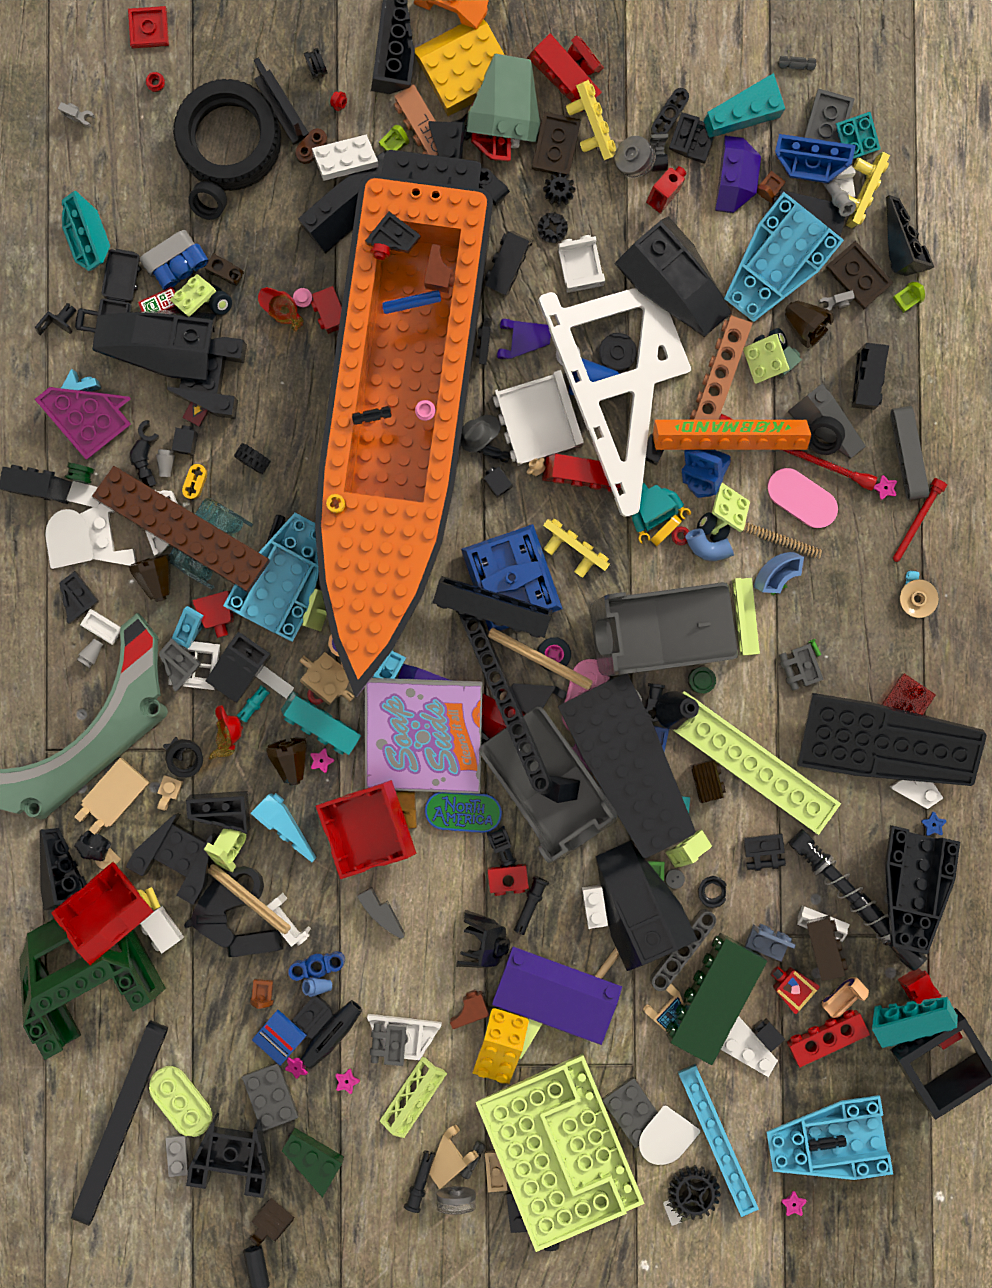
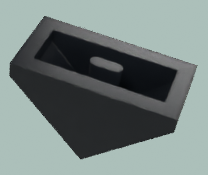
M549 775L552 781V789L549 793L542 794L543 796L556 803L577 800L580 780ZM545 779L541 780L540 789L546 786Z

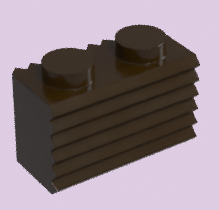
M709 760L690 765L700 803L724 798L723 793H726L724 782L719 780L718 775L721 774L719 763H715V760Z

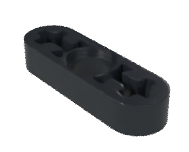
M677 88L674 90L652 124V135L669 133L688 103L689 93L686 89ZM683 95V100H680L677 106L674 105L677 96ZM671 109L675 112V116L667 118L665 111ZM664 121L665 125L663 127V131L657 133V128H659L662 122Z

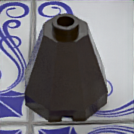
M802 301L790 302L785 308L786 320L801 344L806 348H809L810 344L812 346L816 345L827 333V324L831 325L834 321L833 313L828 309Z
M169 554L160 555L152 559L148 558L129 565L131 574L150 600L155 599L156 602L167 599L166 596L170 594L171 574Z
M290 738L291 741L287 742L284 739L269 744L268 748H266L268 758L284 783H289L290 786L300 784V781L304 778L307 753L306 738Z

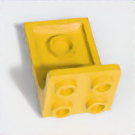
M496 1008L492 1009L472 1074L482 1078L493 1079L499 1083L510 1084L523 1050L529 1023L528 1018Z

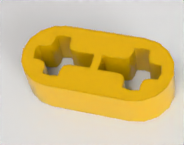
M194 464L190 467L182 488L183 495L190 500H195L200 496L207 478V470L201 464ZM201 468L200 471L203 474L202 476L198 475L197 480L195 481L196 475L194 474V470L198 471V469ZM193 483H195L194 489L196 490V493H192L191 496H189L190 493L187 491V489L192 488Z
M674 515L650 541L657 547L682 520Z

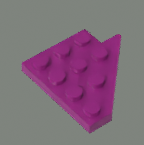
M49 387L35 398V401L86 460L131 425L129 420L119 410L120 407L131 399L130 396Z

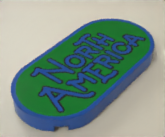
M437 792L428 799L425 806V815L428 822L437 829L485 833L497 827L501 820L502 810L498 801L488 794Z

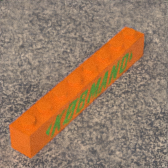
M655 420L652 434L656 450H807L811 438L807 420Z

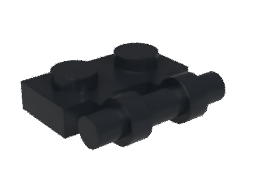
M782 833L743 838L745 857H753V862L746 863L747 870L761 871L763 868L778 869L781 866H786L785 858L778 859L777 854L785 853ZM770 855L771 858L770 860L760 861V856Z

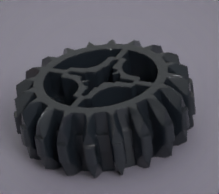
M697 1165L693 1166V1170L686 1166L685 1172L679 1169L680 1175L674 1174L673 1178L675 1181H669L671 1187L668 1188V1193L671 1195L668 1198L669 1201L673 1202L671 1204L672 1208H677V1213H683L684 1218H687L690 1214L692 1220H695L696 1215L702 1219L703 1213L709 1216L708 1210L715 1211L713 1204H719V1200L716 1197L721 1196L720 1191H718L720 1185L716 1183V1177H711V1171L705 1172L704 1167H701L698 1171ZM690 1179H700L703 1180V1182L699 1181L697 1183H694ZM685 1183L686 1190L679 1197L680 1188ZM690 1186L693 1190L697 1191L698 1198L691 1193ZM709 1188L708 1197L705 1201H703L702 1196L706 1192V1189ZM690 1202H695V1203H697L698 1205H696V1206H690V1205H687V1204L690 1203Z

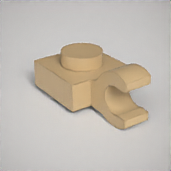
M164 775L158 790V794L163 795L159 801L158 809L165 811L168 809L171 798L177 800L183 781Z

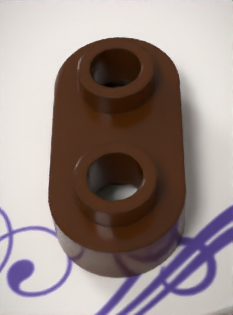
M316 128L311 130L297 146L296 156L299 162L303 164L311 163L315 159L312 148L327 145L328 139L322 129ZM319 135L320 139L315 140L314 137ZM308 150V153L302 154V151Z

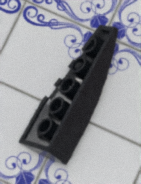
M386 150L376 156L378 167L349 175L298 218L301 227L325 254L353 230L359 184L369 174L382 175Z

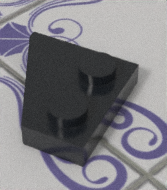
M428 121L438 155L462 159L465 124L463 122Z
M485 318L483 327H479L478 339H481V346H477L476 358H479V364L483 365L487 364L492 325L491 318Z
M76 571L59 583L63 593L62 600L66 609L68 624H72L100 602Z

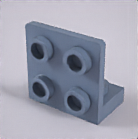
M761 923L759 926L753 924L745 943L746 947L781 962L787 947L795 948L796 945L792 942V938L788 937L789 935L777 931L776 934L770 927Z

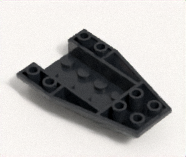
M669 216L654 225L614 263L640 293L703 337L708 335L732 313L695 245Z
M180 309L100 315L98 317L92 350L166 377L206 382L209 369L208 355L212 332H215L217 314L195 311L188 317Z
M890 825L885 859L891 947L923 954L929 953L955 883L960 849L959 841L946 838H931L911 833L909 829Z
M631 840L596 856L610 935L626 971L648 964L698 940L682 904L648 861L642 857Z

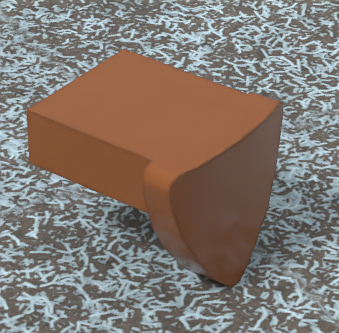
M770 171L761 184L757 185V193L766 201L772 203L774 196L778 194L786 181L773 171Z
M253 980L252 998H250V1004L253 1007L261 1009L273 1005L274 980Z

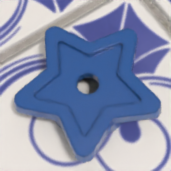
M932 812L929 818L921 820V823L926 828V836L933 833L943 835L942 826L946 823V820L938 818L935 812Z

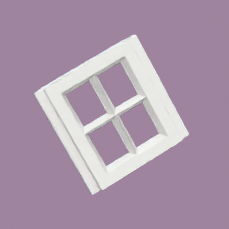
M193 641L188 649L182 646L185 650L194 652L196 659L198 653L212 654L211 665L201 663L199 666L210 668L211 673L219 660L220 644ZM195 672L183 685L184 687L215 690L214 687L205 682L206 678L195 677ZM169 677V684H168V685H173L172 682H171V679H170V677Z

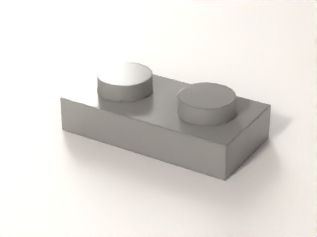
M184 1135L167 1136L165 1139L169 1177L188 1175L187 1137Z

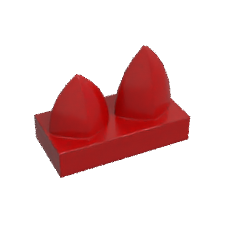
M576 35L571 40L573 44L567 53L575 62L584 57L580 68L586 75H591L595 71L599 73L604 68L584 40Z

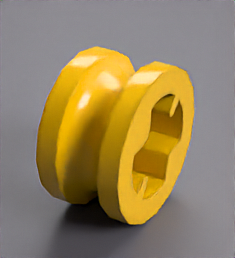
M333 494L328 497L326 504L331 512L340 513L344 510L345 500L342 496ZM333 499H336L337 501L339 499L341 500V503H339V508H331V505L333 504Z

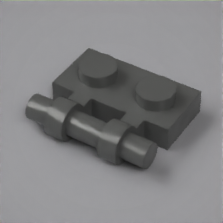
M811 644L791 650L793 655L791 659H788L786 652L779 654L781 668H784L787 676L786 682L790 684L792 691L799 689L797 684L799 680H802L804 686L824 680ZM795 663L799 671L797 675H794L791 665Z
M374 1023L373 1030L371 1031V1037L373 1038L372 1048H370L369 1053L371 1055V1063H378L379 1056L384 1057V1065L403 1066L407 1025L387 1024V1031H381L382 1024ZM380 1039H386L385 1049L380 1048Z

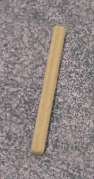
M494 628L490 629L488 633L489 638L587 690L590 689L593 683L592 680Z
M210 865L208 873L280 933H288L291 926L217 865Z

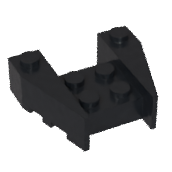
M229 337L211 339L207 381L181 379L179 388L167 386V390L171 394L217 417L236 419L237 398L220 393L225 361L244 363L247 349L246 342L243 339Z
M177 813L135 849L126 868L140 876L148 874L154 861H159L186 877L176 896L194 905L198 902L207 886L208 869L211 865V858L204 848L207 843L212 845L215 843L217 834L213 833L207 841L176 824L181 815Z
M216 1113L188 1168L186 1186L206 1189L211 1171L247 1176L244 1195L264 1198L268 1186L270 1167L261 1120H257L253 1132L218 1127L219 1113Z

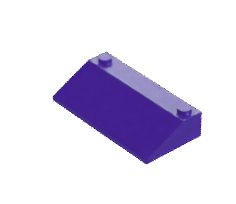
M512 947L492 1005L602 1045L616 1009L622 986Z

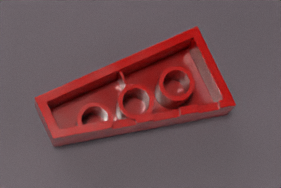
M551 33L527 57L571 103L581 99L576 85L587 80L594 86L595 99L602 93Z
M553 454L545 458L544 465L546 468L542 475V481H550L557 484L566 483L576 487L589 486L590 489L595 490L606 488L608 489L607 491L612 492L600 461L561 454ZM620 483L615 485L618 492L622 490Z
M918 968L898 979L910 1001H914L917 1004H921L926 999L942 997L925 970L922 971ZM958 1032L938 1046L944 1050L963 1037Z

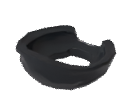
M710 876L702 880L698 888V894L705 906L716 908L725 903L727 886L725 881L717 876ZM713 883L720 886L722 890L721 895L716 898H708L705 894L707 885Z

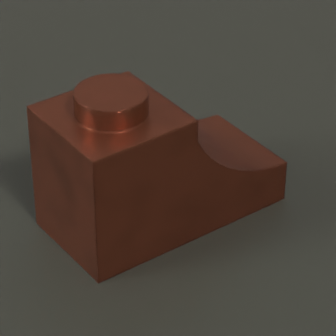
M432 244L424 281L425 289L449 293V288L454 286L455 275H452V268L447 267L443 263L440 256V245Z
M472 990L466 993V996L463 997L464 1006L462 1010L450 1019L452 1029H456L489 1016V1010L482 991Z

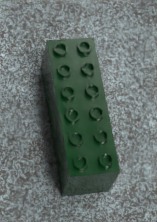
M722 933L714 937L710 953L705 954L701 970L696 971L692 987H688L684 994V1004L678 1005L675 1011L676 1019L674 1022L670 1021L666 1028V1032H668L666 1035L671 1044L710 1065H713L767 963V960L761 954Z

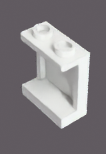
M585 235L580 237L579 240L572 241V239H566L558 244V253L567 293L604 286L605 278L601 270L596 236Z
M282 893L270 902L267 907L291 926L287 934H282L291 947L294 944L299 946L310 936L308 932L311 928L308 926L302 932L297 930L279 907L288 899Z

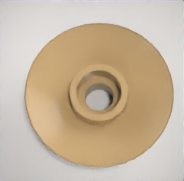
M913 580L907 583L901 590V607L912 617L923 618L929 616L938 605L937 590L928 581ZM915 596L920 597V601L918 603L914 600Z

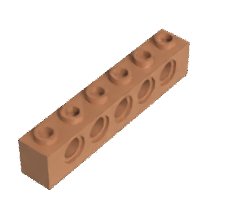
M732 315L728 321L724 320L721 331L724 332L722 339L718 338L716 342V356L712 355L708 365L711 367L710 373H706L702 382L705 385L703 392L699 391L696 402L699 403L696 410H692L689 420H719L753 324L752 322ZM728 335H734L737 338V342H730ZM726 352L730 355L731 359L724 360L721 354ZM715 371H722L724 378L716 377ZM715 388L718 391V395L711 396L709 389ZM709 406L712 413L705 414L702 407Z

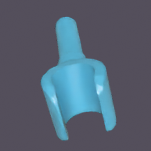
M908 571L906 573V584L919 579V572Z

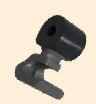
M668 134L650 135L649 142L654 151L651 157L652 172L668 170V155L664 153L663 147L668 139Z

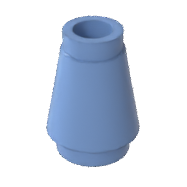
M309 977L302 983V991L304 995L309 997L332 990V982L329 979Z

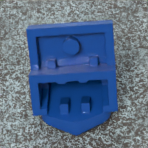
M685 450L686 465L682 468L683 483L687 484L688 488L697 498L716 495L731 463V456L717 450Z

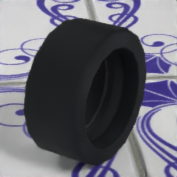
M200 181L191 191L188 203L191 210L200 218L215 220L221 216L225 209L227 196L225 191L216 183ZM198 193L211 195L216 200L218 207L210 208L204 205L199 200Z
M822 416L815 419L809 427L811 432L809 447L814 452L821 455H830L840 449L845 438V429L837 419L830 416ZM821 427L829 428L835 432L837 439L832 444H824L816 439L815 430Z
M177 740L166 751L167 767L177 777H191L199 772L203 765L201 749L191 740ZM189 748L193 750L196 756L193 766L187 769H180L175 766L173 755L178 749Z

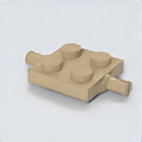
M326 652L314 662L310 661L305 655L300 659L299 662L308 668L300 682L328 705L341 695L349 702L353 700L355 696L346 690L349 680L344 667Z

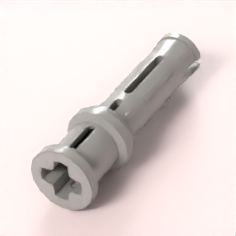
M834 179L829 183H822L832 196L833 205L839 208L840 215L846 217L855 211L856 204L849 199V194L846 191L841 190Z

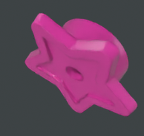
M884 475L881 476L880 483L876 484L873 488L879 493L880 500H883L887 495L896 496L894 487L897 481H889Z
M324 748L320 753H311V757L314 760L311 769L320 768L324 773H327L328 765L335 761L328 756L327 749Z
M287 1058L288 1065L285 1067V1070L291 1072L296 1079L300 1075L308 1074L305 1070L306 1066L300 1058Z
M348 1069L343 1074L337 1073L335 1075L339 1082L336 1088L337 1091L346 1090L349 1094H352L353 1086L360 1082L359 1079L353 1076L351 1069Z
M795 1191L786 1199L781 1200L786 1206L787 1216L793 1213L800 1216L803 1215L802 1207L805 1205L806 1199L799 1198Z

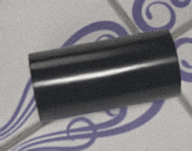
M254 1245L244 1249L243 1254L250 1288H268L270 1282L262 1245Z

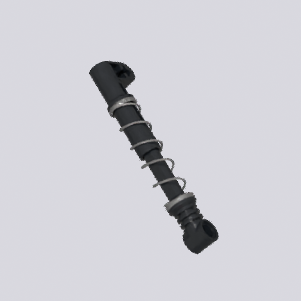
M803 829L788 841L789 845L800 856L804 855L803 858L805 860L808 859L807 863L811 862L810 866L815 875L822 873L825 876V885L833 884L839 890L838 898L846 897L850 901L851 912H856L864 920L863 924L869 925L877 933V939H881L884 945L890 946L896 953V957L908 969L915 971L925 963L927 957L923 953L891 947L888 914L885 915L875 905L876 901H871L865 893L861 894L863 887L856 889L847 880L850 874L843 876L834 867L837 861H832L833 857L830 854L821 853L822 849H818V845L814 846L815 841Z

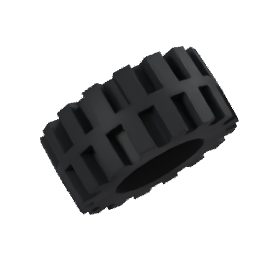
M244 443L239 446L234 454L236 459L262 475L271 462L263 454Z

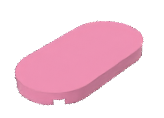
M784 468L776 471L770 477L767 483L770 499L807 526L823 528L835 520L838 513V505L835 498L798 471Z
M595 659L583 660L573 669V671L593 681L589 690L610 680V676H604L599 672L597 660ZM570 681L565 702L589 690ZM562 716L563 723H564V725L566 726V728L569 730V728H568V726H567V724H566V722H565V720H564V718H563V716Z

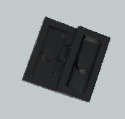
M681 112L669 149L684 157L705 164L715 137H708L703 121H700V117Z

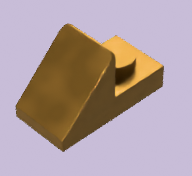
M396 791L408 828H417L415 791Z

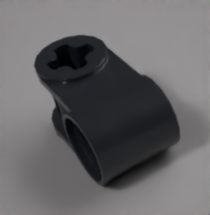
M481 168L480 177L482 179L486 177L487 181H479V188L485 189L491 194L493 205L496 206L510 191L489 169Z

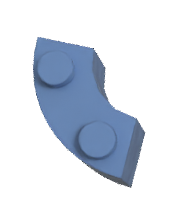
M787 552L775 556L759 571L754 588L765 593H781L784 584L789 579L801 576L804 556L795 552Z

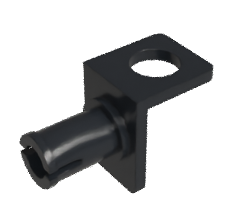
M66 303L58 315L48 311L35 326L37 334L41 336L52 322L71 334L72 331L67 322L77 310L72 305L70 307L69 303Z

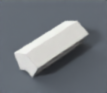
M802 906L798 915L797 925L807 928V920L828 915ZM830 916L831 920L836 922L838 930L835 932L836 939H840L843 942L848 934L850 924Z

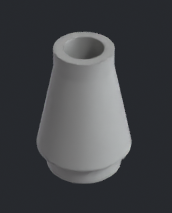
M158 449L156 457L160 477H171V470L175 459L174 451Z
M93 639L78 654L77 661L90 668L92 664H95L103 644Z

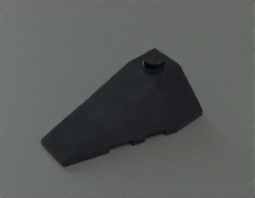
M888 195L886 197L891 269L896 274L908 276L934 268L927 247L925 245L921 246L917 239V236H919L918 231L914 230L908 223L910 217L900 198Z
M59 828L41 829L39 831L40 888L44 911L56 909L69 897L87 885L84 876L81 877L77 869L78 864L75 860L73 861L68 851L69 847Z

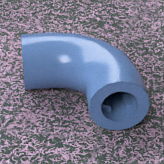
M694 529L685 536L693 553L703 560L719 561L734 556L728 538L718 542H710L707 540L703 529Z

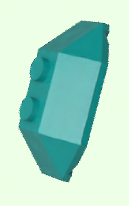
M73 191L62 199V228L75 262L87 271H92L104 262L110 248V243L98 211L77 191Z

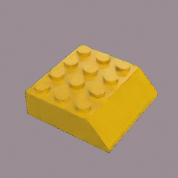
M483 19L477 30L460 24L415 48L414 56L448 117L475 101L476 93L484 81V75L493 55H504L488 23Z

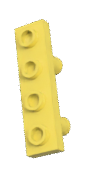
M587 80L576 85L581 99L567 104L566 109L570 116L583 110L586 111L595 136L581 141V149L583 152H587L599 147L603 159L606 160L615 155L616 146L608 134V124L601 115V105L595 99L594 86Z
M882 152L875 157L873 164L859 157L855 160L853 168L865 174L866 180L857 199L849 195V199L856 204V209L849 216L845 224L846 226L854 228L857 225H861L866 216L864 212L871 205L873 192L877 190L881 183V174L886 171L889 165L887 162L890 157L889 154Z
M553 518L552 521L547 519L543 526L553 532V536L543 548L545 551L553 555L562 542L568 543L583 554V560L574 571L582 578L593 564L598 565L604 571L610 565L607 562L609 560L608 557L601 552L596 554L592 551L593 546L586 541L581 543L577 540L578 535L571 530L566 532L561 528L563 524Z

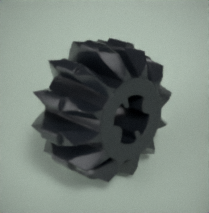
M561 172L558 173V177L552 174L551 180H545L547 186L543 187V191L546 192L545 199L551 198V205L556 201L558 207L561 206L562 201L567 205L568 199L572 200L574 198L572 193L576 190L573 187L574 181L568 180V174L564 178L561 177ZM557 187H558L559 189H562V188H563V191L560 192V190H556V188H557Z

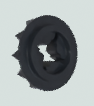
M556 212L546 213V215L540 218L538 233L544 241L557 243L566 236L568 225L563 215H559ZM550 221L554 225H558L556 227V234L552 229H547L550 227Z

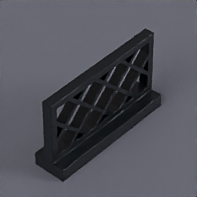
M259 57L254 59L259 76L254 78L256 85L263 96L270 102L278 121L292 144L299 143L309 132L271 70L267 71Z

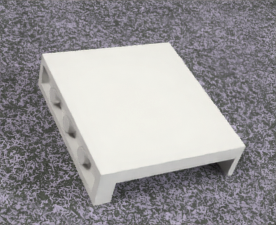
M561 370L555 371L553 375L505 390H495L493 401L495 407L500 408L501 414L498 415L501 426L505 425L507 431L504 433L507 444H511L512 450L509 452L512 462L516 461L517 466L529 463L536 458H545L583 446L584 442Z

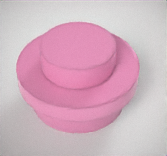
M300 288L295 291L293 299L298 307L304 308L311 304L312 294L308 289Z
M428 400L420 401L415 408L416 416L423 421L432 419L435 415V406Z

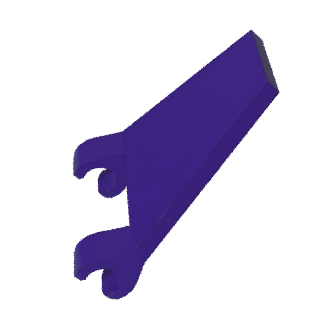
M501 319L500 328L513 329L511 351L499 349L497 352L498 359H512L550 345L551 334L548 325Z

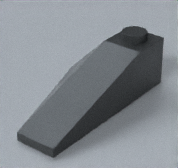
M823 383L788 411L795 420H807L809 427L815 419L822 416H830L837 419L845 429V438L838 451L850 459L866 447L835 398ZM821 427L815 430V436L829 444L834 443L837 439L835 432L829 428Z

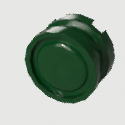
M68 462V473L64 478L91 485L92 481L90 478L94 474L95 469Z
M698 667L690 672L688 685L692 691L705 694L714 689L716 676L711 669Z

